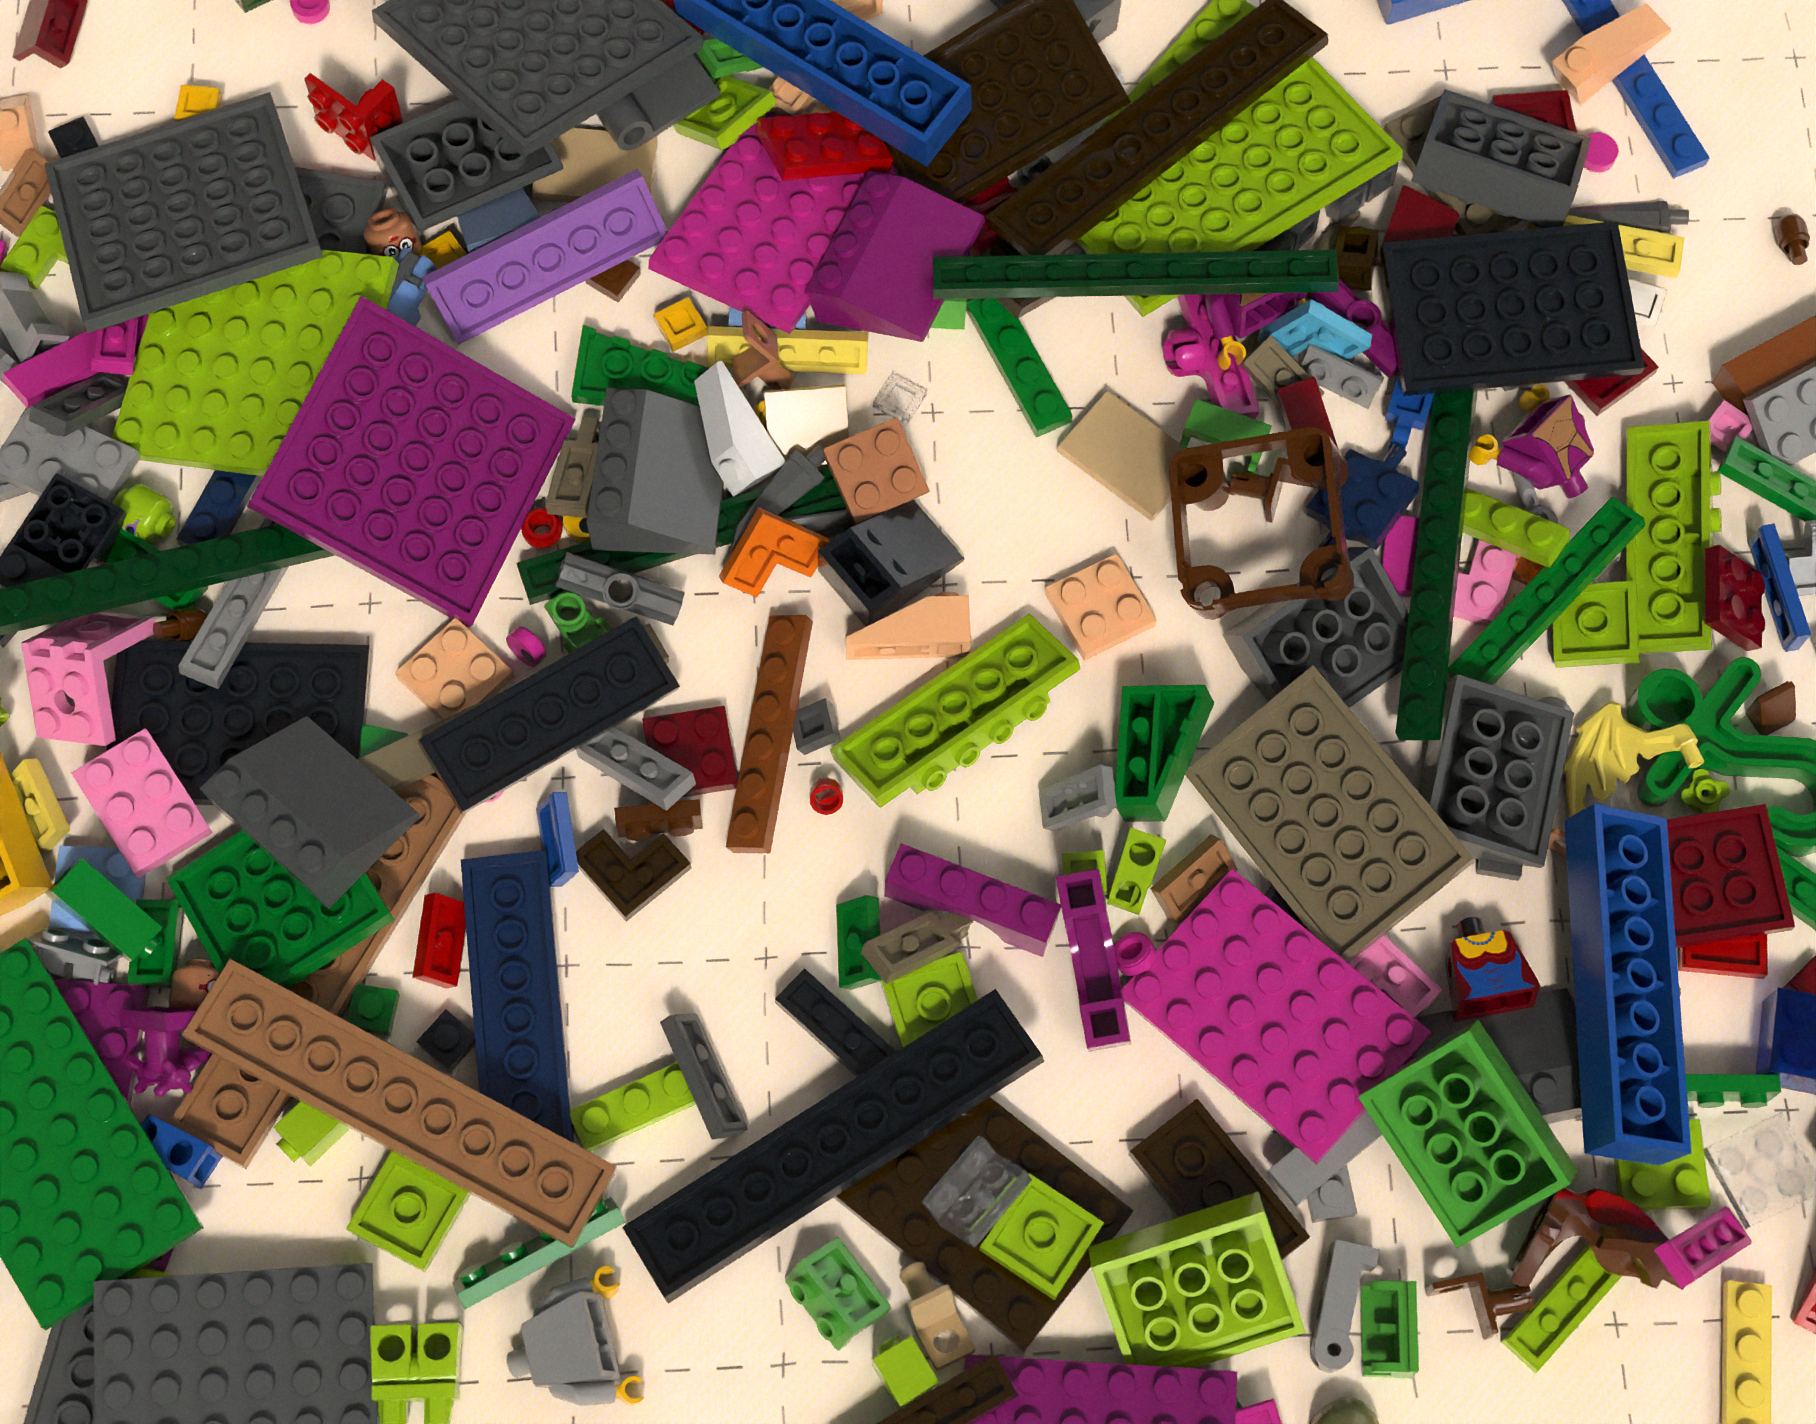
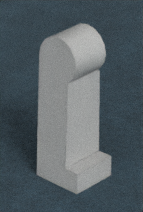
M0 271V327L20 362L23 363L39 355L34 353L36 349L43 353L67 341L69 334L64 326L52 325L33 294L29 292V282L26 276L22 273Z
M1335 1239L1330 1244L1310 1346V1358L1313 1364L1325 1373L1337 1372L1351 1362L1354 1346L1349 1335L1362 1271L1371 1272L1377 1267L1380 1249Z

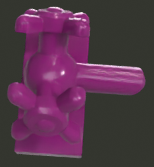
M164 1006L120 1009V1027L142 1029L145 1034L146 1061L142 1062L135 1055H129L126 1058V1064L136 1069V1077L139 1082L135 1085L134 1091L137 1094L143 1093L147 1086L155 1084L157 1086L153 1092L158 1097L164 1096L171 1089H182L186 1094L193 1091V1086L189 1082L191 1079L190 1072L198 1068L200 1064L207 1063L212 1053L199 1046L180 1048V1030L186 1029L198 1009Z

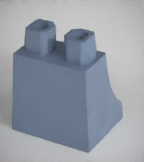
M523 188L457 216L468 254L540 218L539 213Z

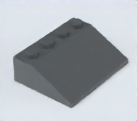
M1444 89L1411 182L1420 184L1422 188L1428 191H1440L1455 196L1466 204H1479L1494 209L1495 212L1505 217L1514 216L1529 221L1538 228L1560 227L1564 225L1577 193L1591 138Z
M460 99L370 137L376 163L392 193L407 215L411 217L419 232L564 169L550 142L524 158Z
M606 388L587 515V527L592 549L715 555L724 482L711 463L700 407L649 390Z
M1372 547L1348 548L1350 566L1355 579L1351 592L1345 598L1338 601H1328L1321 598L1269 603L1222 634L1241 669L1268 702L1313 665L1349 708L1403 670L1409 613ZM1331 568L1323 573L1321 577V586L1323 588L1324 582L1330 581L1335 577L1338 568ZM1300 581L1295 584L1297 587L1300 586Z
M1457 674L1446 684L1441 740H1429L1418 792L1473 858L1542 868L1545 865L1574 712Z
M308 716L233 756L200 788L222 814L327 909L421 817L415 809Z
M1567 988L1538 993L1534 1007L1458 1022L1454 1021L1452 1010L1418 1016L1416 1020L1432 1032V1037L1411 1060L1478 1019L1547 1124L1582 1117L1576 1009Z

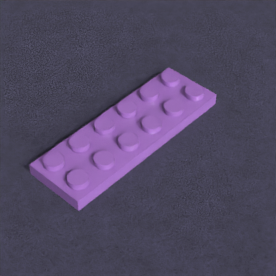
M637 168L422 278L459 345L661 243L668 230L643 176Z

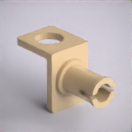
M922 1262L913 1263L903 1269L899 1277L913 1300L908 1304L914 1330L934 1368L942 1370L964 1359L965 1356L974 1354L975 1346L956 1312L952 1290L949 1285H944L937 1289L926 1270L925 1264ZM945 1331L955 1333L960 1339L958 1347L950 1353H941L934 1347V1340L937 1335Z

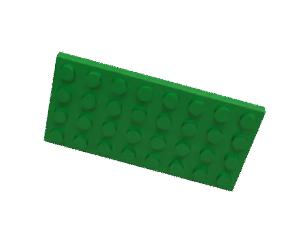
M25 937L0 953V1258L40 1327L48 1330L94 1300V1281L126 1279L202 1230L204 1226L170 1170L164 1164L151 1139L35 948Z

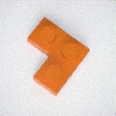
M758 507L719 574V578L722 583L758 597L777 564L811 578L818 567V550L830 541L821 534Z

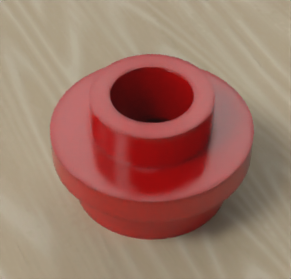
M540 508L531 511L526 516L521 531L524 540L530 546L544 549L555 545L559 541L563 528L558 515L547 514L546 509ZM540 526H546L550 529L546 534L539 535L535 533V530Z

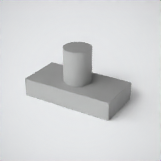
M1101 764L1039 789L1043 829L1054 832L1094 816L1107 817L1114 808H1117L1112 767Z

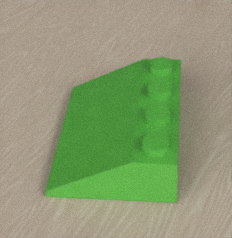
M1478 1019L1441 1040L1358 1096L1456 1248L1461 1247L1570 1185L1578 1170Z

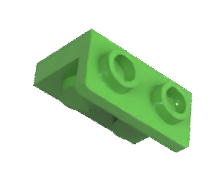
M839 1237L799 1261L785 1279L795 1301L803 1305L816 1322L822 1337L830 1341L837 1351L844 1348L854 1336L884 1317L892 1309Z

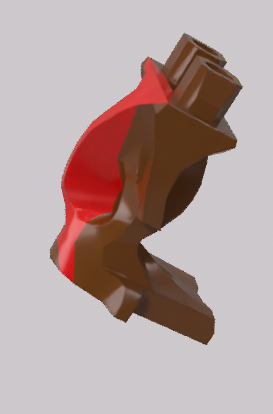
M1564 1187L1547 1197L1535 1213L1529 1231L1510 1267V1270L1514 1272L1510 1280L1512 1283L1518 1286H1530L1537 1271L1551 1252L1562 1241L1572 1236H1580L1587 1240L1597 1262L1607 1272L1640 1278L1642 1284L1656 1289L1662 1280L1680 1288L1654 1251V1249L1669 1240L1656 1223L1637 1205L1621 1196L1598 1188L1585 1192H1575Z

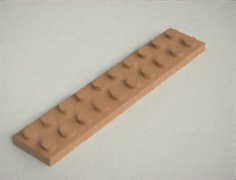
M432 775L395 791L421 817L366 871L395 920L288 988L291 992L338 1017L342 1016L352 999L355 988L363 982L466 813L463 815L460 813L441 780ZM212 1054L192 1085L193 1091L185 1096L169 1124L215 1148L214 1151L220 1156L247 1169L291 1096Z
M229 959L182 1034L186 1040L572 1249L617 1171V1166L232 959Z

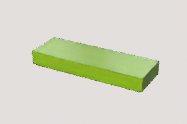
M1589 1244L1534 1304L1533 1310L1525 1314L1501 1343L1531 1371L1537 1373L1622 1276L1609 1273L1603 1269L1597 1262Z

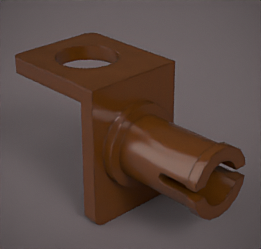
M1277 457L1274 472L1270 473L1269 476L1235 469L1233 472V477L1235 478H1232L1230 483V495L1264 500L1266 522L1273 523L1283 482L1312 488L1316 487L1312 483L1298 478L1292 472L1288 459Z
M1483 1272L1435 1282L1425 1290L1427 1297L1469 1288L1484 1340L1491 1339L1499 1332L1496 1323L1497 1316L1525 1310L1531 1311L1534 1308L1533 1296L1514 1299L1526 1296V1293L1531 1292L1529 1286L1511 1285L1489 1290L1486 1287Z

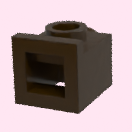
M1339 226L1335 245L1339 279L1350 289L1372 291L1373 275L1378 254V229H1368L1362 226Z

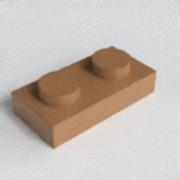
M34 149L25 150L0 189V224L16 237L21 236L40 206H43L51 193L44 165L49 161Z
M1210 834L1150 889L1167 918L1178 924L1206 898L1231 869L1237 871L1238 868L1222 840Z

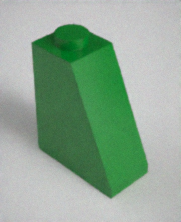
M83 858L74 861L45 893L127 961H133L137 956L144 960L161 942L156 935L163 927Z

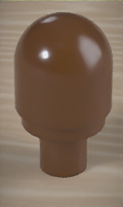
M1790 213L1782 216L1775 225V234L1779 248L1785 254H1790L1793 265L1804 264L1808 260L1806 249L1810 244L1807 224L1798 214Z
M199 607L174 610L167 615L166 620L153 624L154 635L158 639L170 637L173 641H192L208 614Z

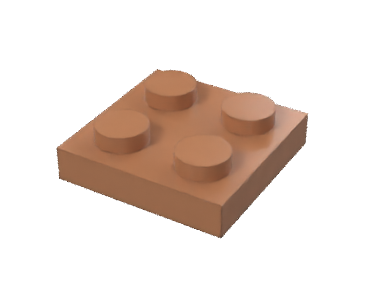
M897 417L821 450L854 525L930 492Z

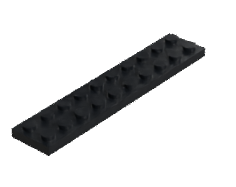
M994 989L627 1223L622 1228L664 1299L669 1304L1045 1062L1043 1055L1000 994Z

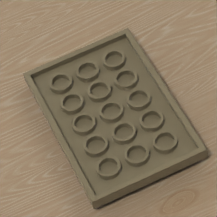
M1314 665L1189 766L1185 774L1310 933L1347 963H1350L1476 861Z

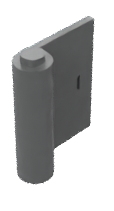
M692 54L596 113V115L621 150H634L716 99L721 93Z

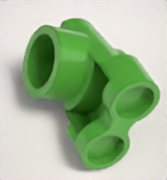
M564 589L544 605L545 610L566 640L563 647L569 654L612 630L602 616L596 618L585 607L581 597L571 591ZM570 609L576 613L577 617L574 620L566 621L561 618V614L563 611Z

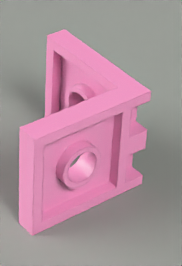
M97 612L65 620L21 642L38 738L106 746L116 740L104 660L153 635V617ZM65 693L74 699L75 708L68 703Z

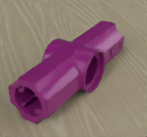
M1340 279L1337 292L1307 293L1306 298L1308 300L1312 299L1323 304L1327 309L1346 320L1365 324L1367 328L1362 329L1372 334L1370 348L1362 353L1388 378L1394 377L1399 373L1393 331L1381 320V311L1377 305L1371 301L1361 300Z

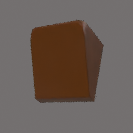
M1787 681L1758 696L1747 709L1745 714L1759 735L1768 736L1795 720L1796 697L1795 685L1792 681Z

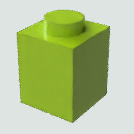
M301 1101L273 1126L281 1137L276 1145L293 1163L301 1157L309 1167L349 1131L347 1126Z
M895 1336L876 1348L878 1356L873 1358L872 1366L898 1410L939 1386L938 1379L912 1336L903 1341L899 1336Z

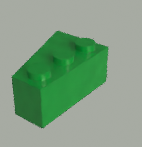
M1205 684L1122 686L1115 796L1116 809L1125 822H1159L1167 820L1214 706V701Z

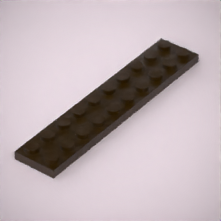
M1265 0L986 215L987 226L1021 255H1059L1328 45V33L1284 0Z

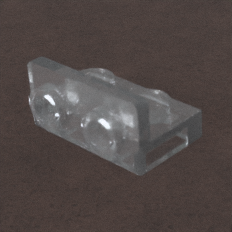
M978 1136L923 1199V1204L941 1227L975 1248L1032 1179L1024 1169L997 1154L987 1140Z

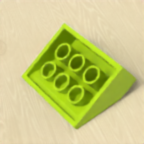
M1259 1192L1089 1246L1091 1268L1126 1364L1197 1368L1306 1333Z

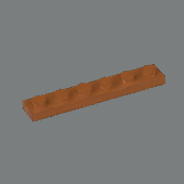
M807 615L769 616L726 842V848L732 853H771L813 621Z

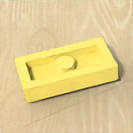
M23 759L10 774V778L40 853L50 852L71 829L39 759Z

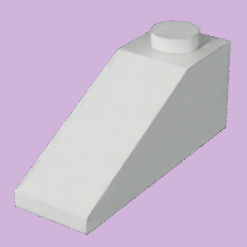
M722 360L715 363L694 381L711 463L733 497L766 480L785 464V459Z

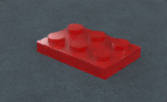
M816 112L791 116L780 115L758 118L755 131L782 181L868 173L869 171L881 172L890 171L893 157L883 140L838 112Z

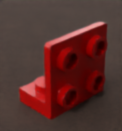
M309 73L304 80L309 93L307 97L313 106L314 120L317 125L328 134L334 132L340 136L347 147L355 154L360 155L363 153L375 162L376 159L370 137L403 123L395 88L382 79L373 89L367 90L361 96L359 103L355 105L316 76Z

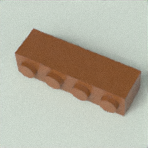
M1816 315L1723 364L1712 382L1723 399L1748 415L1743 401L1744 398L1816 361Z

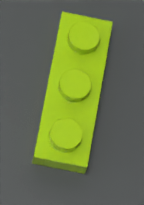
M1467 488L1463 533L1548 568L1551 567L1571 538L1569 528Z
M678 1062L577 1106L571 1109L570 1113L573 1127L583 1149L592 1152L696 1105Z

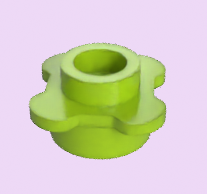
M1697 769L1691 775L1692 782L1681 792V801L1692 810L1702 814L1719 811L1718 806L1722 799L1729 796L1730 787L1725 781L1718 782L1710 777L1707 770ZM1703 790H1707L1709 792L1708 797H1704L1702 795Z

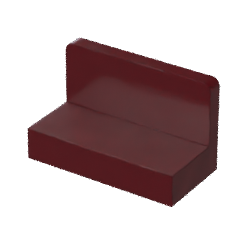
M30 0L12 58L20 62L35 54L60 69L67 66L88 0Z

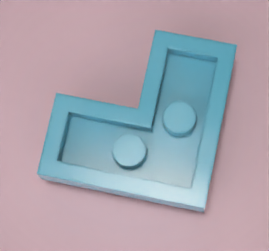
M1310 299L1279 317L1274 322L1262 327L1258 342L1262 343L1271 335L1291 357L1307 349L1310 344H1313L1347 361L1370 348L1372 334L1358 327L1354 322L1346 320L1327 309L1323 304Z

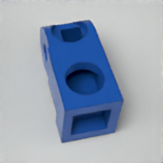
M147 1114L141 1124L166 1167L171 1172L202 1189L222 1156L214 1151L215 1148L151 1114Z

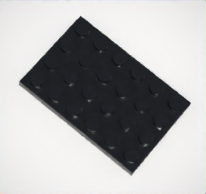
M1618 221L1385 242L1381 245V260L1403 396L1641 374L1645 368Z
M141 640L117 653L111 701V713L116 740L106 745V751L146 728L195 805H214L200 788L230 758L306 716L352 756L359 759L362 725H366L372 655L370 645L245 642L219 689L180 674L178 665L193 641Z

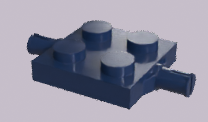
M1393 444L1382 461L1373 460L1352 449H1349L1344 455L1349 466V477L1340 488L1345 538L1347 540L1359 541L1377 550L1419 492L1418 481L1396 470L1397 466L1407 455L1403 447L1400 446L1398 449V445ZM1318 490L1307 505L1306 510L1307 516L1325 524L1330 530L1322 543L1319 544L1318 547L1320 548L1334 545L1336 541L1332 537L1328 491Z

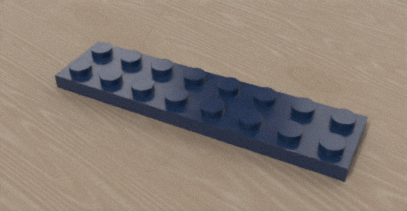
M546 850L461 859L479 1093L574 1143Z

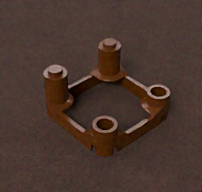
M1317 427L1289 430L1186 448L1173 456L1169 465V479L1178 580L1183 584V589L1180 590L1182 597L1199 616L1215 620L1223 617L1227 612L1238 608L1295 599L1323 598L1328 601H1338L1345 598L1351 592L1355 578L1351 570L1346 544L1340 488L1349 477V466L1344 456L1324 430ZM1287 448L1288 462L1292 472L1301 480L1312 483L1317 489L1328 491L1332 537L1336 544L1317 548L1304 559L1299 572V587L1291 584L1235 593L1233 582L1223 569L1212 565L1191 566L1186 505L1195 504L1201 510L1214 511L1226 503L1229 498L1230 487L1228 481L1223 477V459ZM1338 568L1335 577L1330 581L1324 582L1323 588L1321 586L1323 573L1328 569ZM1207 588H1219L1221 592L1220 598L1213 600L1211 605L1204 606L1200 602V596Z

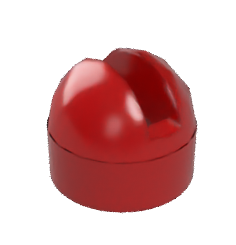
M828 777L820 778L813 783L809 792L810 805L813 810L823 815L837 812L843 805V790L840 784L835 779Z

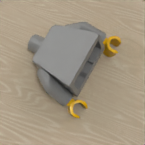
M600 1267L596 1271L594 1279L589 1280L587 1277H582L554 1286L548 1291L534 1309L533 1317L525 1321L521 1326L525 1347L508 1352L507 1366L513 1377L519 1378L531 1373L532 1382L535 1387L548 1388L554 1398L579 1406L613 1404L619 1398L626 1405L633 1406L639 1404L645 1398L632 1399L625 1392V1387L628 1383H642L643 1380L640 1377H627L620 1385H615L611 1381L619 1379L620 1374L602 1298L607 1299L615 1296L619 1291L620 1284L604 1287L600 1284L599 1280L613 1275L614 1269L612 1267Z

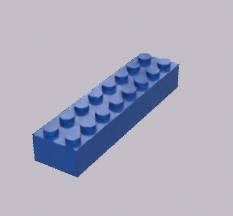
M674 0L677 15L926 167L972 110L970 84L830 0Z
M1594 803L1564 820L1584 1154L1659 1166L1691 1154L1667 818Z

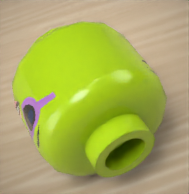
M143 484L134 485L130 489L124 488L113 502V505L126 512L121 529L144 539L150 544L155 543L161 537L167 538L175 527L176 517L173 516V502L167 496Z

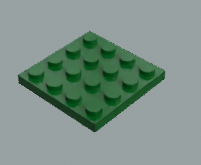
M242 831L166 878L219 975L229 959H232L286 989L395 920L367 872L327 909Z

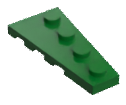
M583 325L571 393L572 403L604 406L606 388L649 390L699 406L694 381L706 372L709 367L691 361L684 363L669 358L665 352L653 348L651 351L631 345L630 340L615 335L613 338L597 333L594 328Z

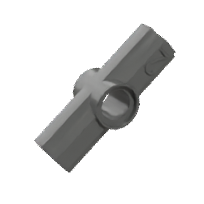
M567 551L555 582L556 587L606 603L614 609L627 610L672 626L678 618L685 594L682 590L632 574L624 568H614ZM617 579H625L631 583V591L626 597L621 599L612 597L608 592L610 584Z

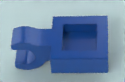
M1396 379L1385 416L1386 421L1396 423L1388 451L1393 444H1397L1398 449L1400 446L1405 449L1412 428L1424 430L1434 393L1403 396L1401 380Z

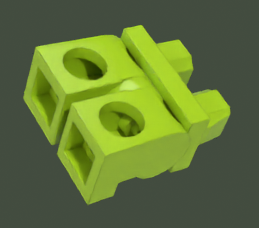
M459 1322L418 1324V1352H415V1347H417V1329L413 1325L370 1326L372 1400L378 1403L381 1424H408V1403L424 1402V1424H451L454 1401H460L461 1346H463L464 1327Z

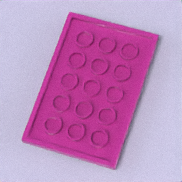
M767 112L764 118L776 117L777 115ZM755 123L742 133L738 140L724 154L650 256L648 269L743 313L748 310L757 319L791 334L810 306L811 296L807 295L805 290L868 173L782 181L755 131L757 125ZM891 167L890 171H881L878 173L895 175L896 168Z
M1233 869L1227 873L1156 951V958L1152 967L1145 973L1134 975L1122 988L1124 1002L1316 1165L1366 1111L1358 1096L1407 1064L1432 1037V1032Z

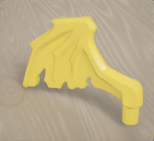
M1608 701L1575 729L1579 735L1564 763L1562 775H1566L1568 817L1586 808L1584 799L1587 794L1588 785L1591 786L1593 798L1603 803L1615 793V785L1618 779L1624 784L1627 783L1631 775L1639 771L1640 767L1637 764L1638 754L1650 760L1664 752L1681 751L1689 769L1702 765L1704 759L1696 745L1698 740L1691 728L1683 723L1659 730L1646 731L1623 719L1620 704Z

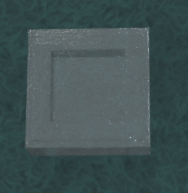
M893 370L874 398L873 407L892 418L897 417L900 422L908 425L927 396L928 388Z

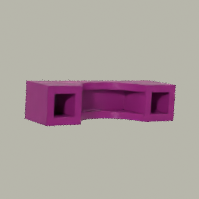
M902 843L885 880L884 896L921 911L942 910L964 916L993 931L1004 943L1040 957L1044 956L1061 909V904Z
M1099 869L1057 876L1056 881L1073 962L1087 1049L1089 1052L1131 1045L1132 1041Z

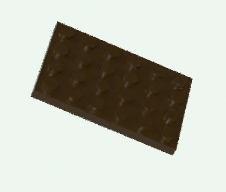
M1014 0L923 55V57L970 84L972 110L929 165L926 167L884 140L883 142L892 155L893 161L902 177L950 200L961 203L971 199L1131 103V100L1073 0Z
M991 1097L834 1197L836 1201L913 1263H924L930 1277L942 1286L949 1285L952 1294L1023 1352L1027 1350L1091 1268L1088 1248L1056 1299L1053 1300L979 1250L1028 1173L1104 1222L1090 1246L1113 1239L1134 1212L1133 1209Z

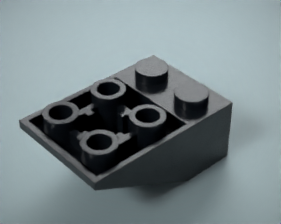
M56 473L0 556V589L106 564L126 512Z
M912 500L850 527L819 549L818 571L865 627L889 616L962 563L965 558L921 507Z

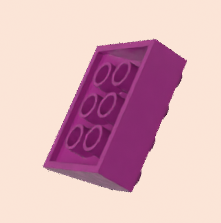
M869 171L805 290V293L811 296L810 305L817 322L923 342L945 300L933 299V257H967L985 222L984 216L905 177Z

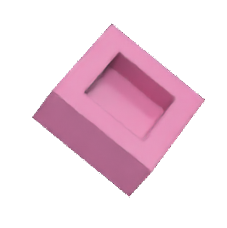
M1726 400L1721 403L1708 420L1711 426V444L1724 453L1728 444L1735 436L1745 440L1753 430L1749 416Z

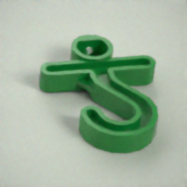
M1747 657L1736 658L1724 670L1704 698L1698 684L1689 675L1679 670L1663 668L1647 675L1628 700L1627 719L1629 723L1646 731L1659 730L1685 723L1691 728L1698 740L1696 745L1704 759V763L1696 768L1689 769L1681 751L1661 753L1637 786L1639 799L1649 807L1663 806L1678 790L1691 771L1697 769L1714 771L1722 776L1794 779L1802 783L1810 791L1813 798V810L1810 814L1801 815L1794 814L1780 806L1768 807L1767 811L1775 844L1790 856L1803 857L1816 853V741L1811 738L1748 735L1731 725V718L1760 681L1761 670L1759 665Z

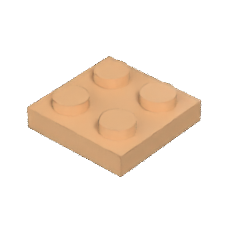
M1117 553L1045 588L1047 599L1083 661L1155 627L1157 619Z
M455 618L395 672L397 679L440 720L494 696L515 677L510 667Z

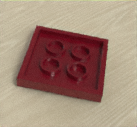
M1766 804L1667 819L1676 948L1792 931L1794 929L1795 923Z

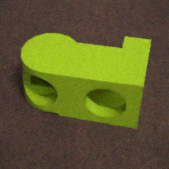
M1130 827L1107 901L1108 905L1137 915L1140 914L1149 886L1151 887L1167 841L1166 839Z

